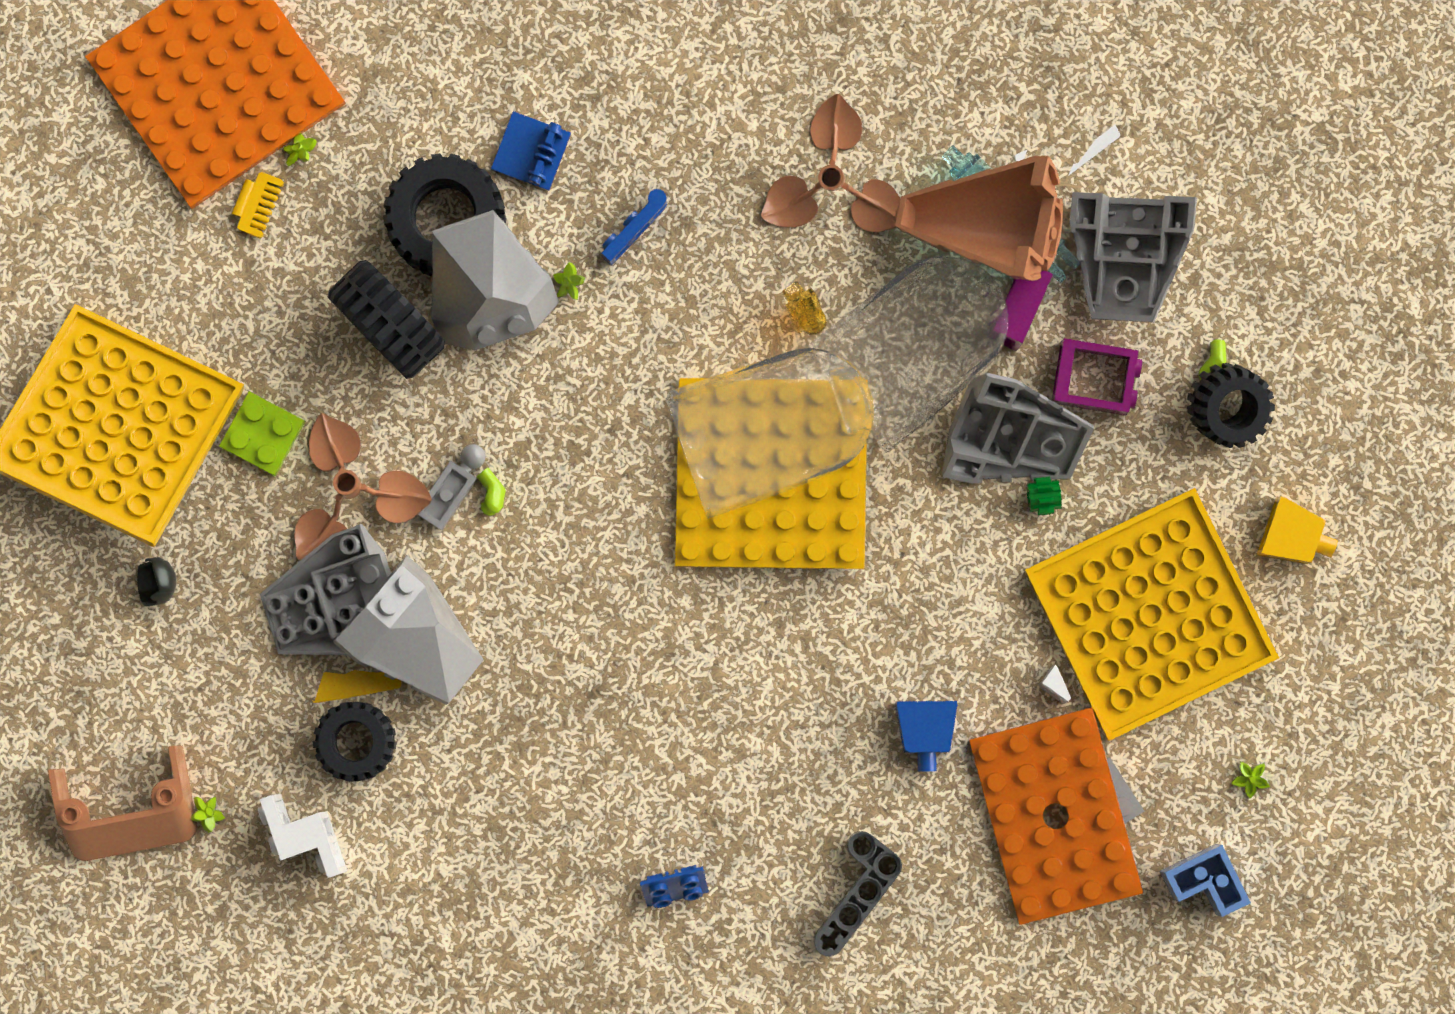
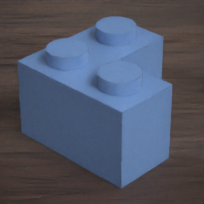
M1214 844L1159 871L1173 900L1180 902L1204 890L1217 916H1226L1251 903L1221 844Z

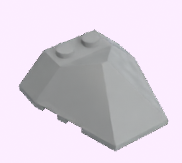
M1072 192L1070 227L1075 238L1076 254L1082 269L1083 284L1091 319L1155 322L1193 234L1197 197L1165 196L1164 199L1114 198L1108 197L1103 193Z
M494 210L432 231L431 319L436 331L445 340V344L478 350L537 329L559 303L549 273L542 269L529 250H526L521 245L515 234Z
M984 373L970 380L950 426L942 476L971 484L982 483V479L1001 478V482H1012V478L1029 476L1031 481L1035 478L1049 476L1051 480L1071 479L1094 427L1092 424L1016 379Z
M406 555L387 577L388 580L363 610L348 623L333 642L356 663L364 667L371 666L385 673V677L392 680L397 678L412 685L411 689L447 705L482 663L483 658L431 576Z

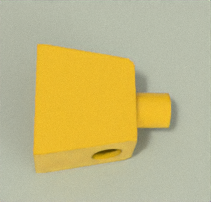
M1280 496L1274 501L1256 555L1308 564L1312 563L1315 553L1331 558L1336 550L1338 540L1322 535L1326 523L1323 518Z

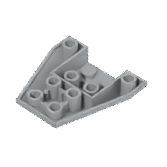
M363 524L332 534L260 593L278 654L347 655L333 641L348 623L363 610L391 574L385 553Z

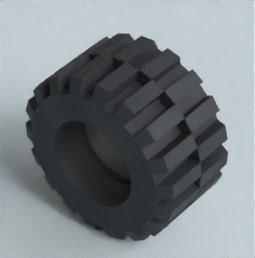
M1222 363V368L1214 365L1210 367V373L1203 371L1199 375L1201 377L1199 383L1194 381L1191 385L1194 388L1193 394L1188 393L1187 400L1192 403L1187 406V413L1193 416L1190 418L1192 425L1197 427L1196 430L1213 442L1228 448H1233V445L1238 448L1245 447V441L1251 444L1257 441L1256 435L1258 433L1263 436L1267 431L1264 428L1265 424H1271L1273 420L1269 413L1275 411V404L1269 401L1274 396L1273 392L1267 389L1269 387L1267 382L1257 374L1237 364L1233 366L1230 363ZM1240 390L1242 404L1239 411L1232 418L1221 421L1219 407L1223 398L1232 391Z
M363 702L340 703L337 707L330 708L328 713L319 719L320 724L313 733L316 735L315 741L312 742L313 748H316L317 754L315 757L317 761L322 763V768L326 772L331 773L337 779L354 782L376 777L378 773L383 772L387 768L386 765L394 757L392 755L393 750L396 749L397 742L394 740L396 732L395 728H392L390 724L391 720L389 717L385 716L378 707ZM349 723L365 725L373 737V746L370 753L361 760L352 761L346 759L340 754L337 747V736L340 730Z

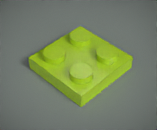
M249 391L219 447L276 476L306 421Z

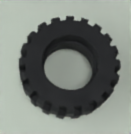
M441 153L431 154L432 159L424 161L421 157L415 160L413 167L410 169L405 167L399 172L401 177L397 182L392 181L389 186L390 195L385 197L384 201L386 212L383 215L390 242L408 265L414 269H419L428 276H432L433 273L432 242L420 233L416 224L417 208L428 194L445 188L459 190L470 199L474 208V216L494 210L506 224L504 202L496 183L493 182L489 173L485 169L479 168L476 162L470 159L465 161L455 154H450L449 157H442Z
M368 260L359 261L329 289L327 298L406 379L414 378L444 349L445 340Z

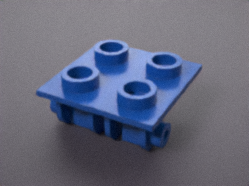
M513 111L491 170L550 191L571 132L561 129L562 126L550 122V124Z
M696 865L681 868V873H678V869L674 870L675 874L669 875L667 871L664 877L662 873L647 876V880L640 882L647 907L663 908L669 906L674 900L683 898L688 901L701 898L703 893H708L709 889L703 866L697 868Z

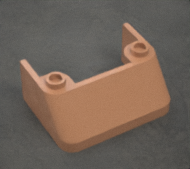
M183 745L168 747L173 779L160 781L153 787L151 792L153 809L92 821L90 820L87 805L80 799L70 798L65 768L48 770L56 820L74 857L82 861H89L182 843L194 837L197 831V822L191 820L195 809Z

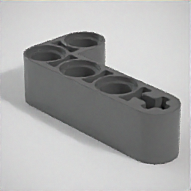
M865 831L854 832L847 841V848L849 853L866 868L814 936L815 947L824 956L831 957L837 955L902 870V862L898 855ZM861 836L867 837L871 844L869 851L863 855L857 854L853 849L855 839ZM885 856L892 857L896 863L894 871L890 874H883L878 868L880 859ZM864 882H872L876 886L875 896L871 899H863L859 895V887ZM846 907L854 908L857 913L856 920L849 925L841 923L839 919L840 911ZM832 921H835L837 926L847 931V933L842 936L838 932L834 937L836 946L834 948L828 946L826 949H823V941L820 938L823 934L826 936L832 934L835 929L829 925Z

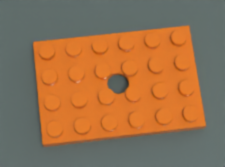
M1093 707L969 740L1019 925L1144 893ZM1054 803L1064 806L1069 815L1067 823L1057 829L1049 827L1043 818L1045 808Z

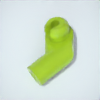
M1215 339L1210 342V357L1200 368L1198 376L1203 371L1210 373L1211 366L1217 365L1222 368V363H1227L1226 343L1224 340Z
M486 468L477 476L487 490L485 501L481 503V510L485 515L493 516L503 508L506 490L490 468Z

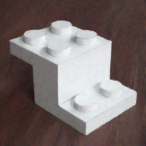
M281 794L270 795L260 799L262 806L258 807V813L263 825H269L272 837L268 838V842L274 856L279 855L281 861L318 848L319 854L315 855V859L321 874L326 872L327 878L347 872L327 811L290 822Z

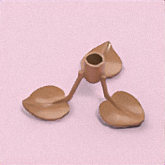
M835 94L827 99L820 106L811 123L810 133L815 146L820 149L832 148L829 165L824 166L819 172V183L808 191L806 182L797 176L789 175L779 178L769 189L761 212V217L765 221L780 227H799L805 225L818 212L817 202L811 197L821 188L828 191H837L843 188L858 198L851 206V215L858 227L868 232H883L897 228L895 226V212L899 208L901 198L896 190L885 181L871 179L864 184L861 193L845 183L843 171L835 165L838 148L842 150L853 148L860 140L863 130L859 115L840 94Z
M324 413L318 416L312 427L309 439V454L312 462L321 471L329 472L337 466L339 467V472L333 479V486L338 494L335 497L336 503L332 517L324 510L314 509L307 511L299 518L294 534L296 558L299 561L332 534L347 529L342 523L336 521L339 517L341 503L344 498L353 499L359 495L360 491L378 496L376 500L377 512L384 520L391 523H404L413 519L432 500L425 485L413 475L403 471L395 470L384 473L379 479V490L361 484L357 475L351 470H345L343 464L353 462L360 453L361 440L358 433L347 423L334 419Z

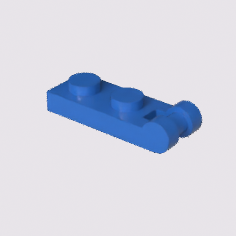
M661 189L652 190L648 195V204L639 213L636 210L633 211L624 221L623 225L625 228L618 236L613 233L603 243L602 248L604 251L601 253L602 258L611 266L667 207V197L664 191Z

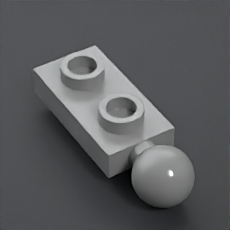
M470 444L463 448L460 455L461 464L459 466L450 460L429 491L432 498L431 503L418 514L442 531L477 481V478L470 474L472 469L481 467L486 458L485 451L479 445Z

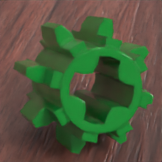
M1049 476L1035 478L1034 483H1027V501L1030 512L1037 511L1038 516L1050 515L1054 513V509L1062 508L1061 489L1058 480L1051 481Z

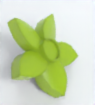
M301 133L294 138L293 145L282 147L290 155L286 164L291 166L298 158L303 162L309 161L308 152L314 149L317 141L314 138H305Z
M569 262L565 266L563 273L553 274L555 281L558 284H562L558 290L557 297H564L569 293L571 298L578 300V289L576 286L582 285L585 277L577 275L576 267L573 263Z
M1240 761L1242 775L1236 777L1232 784L1238 787L1245 786V793L1251 799L1256 793V787L1262 789L1270 787L1267 780L1260 777L1264 772L1265 764H1258L1251 769L1248 764Z
M194 797L195 806L199 811L192 814L191 820L196 822L202 821L203 829L210 833L213 831L215 823L222 821L225 817L219 810H214L216 807V797L207 800L206 803L201 798Z

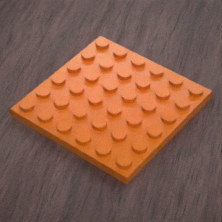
M167 0L85 56L191 209L294 140L297 135L304 133L346 104L274 0Z

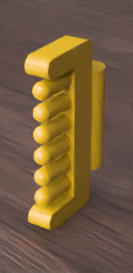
M259 172L255 182L245 179L232 211V215L240 217L237 226L239 231L257 238L264 236L261 230H265L266 225L253 219L264 223L269 222L268 217L256 212L258 211L268 216L272 215L270 209L259 206V204L273 209L275 204L262 197L277 201L278 197L265 190L280 194L281 190L275 186L283 187V180L264 172Z

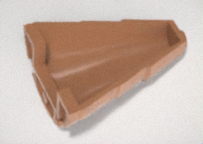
M1035 155L995 169L989 168L955 181L950 179L901 196L899 208L895 212V226L901 232L943 252L951 251L978 265L983 264L1017 280L1035 281L1041 278V271H1048L1051 267L1060 242L1063 222V198H1057L1058 194L1055 185L1060 184L1059 175L1049 156Z

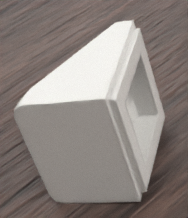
M1053 665L1040 682L1039 687L1060 703H1067L1071 699L1058 667Z

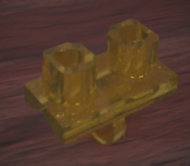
M795 281L782 291L783 296L788 301L785 305L798 333L803 331L809 335H816L825 329L827 319L812 288L805 291L799 282Z

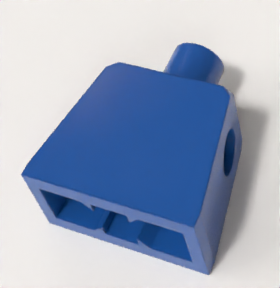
M957 701L895 702L904 753L917 752L918 772L937 771L936 752H950Z

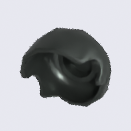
M160 557L146 558L145 562L147 563L140 564L137 570L140 601L144 606L164 604L172 598L177 584L176 573L168 561Z

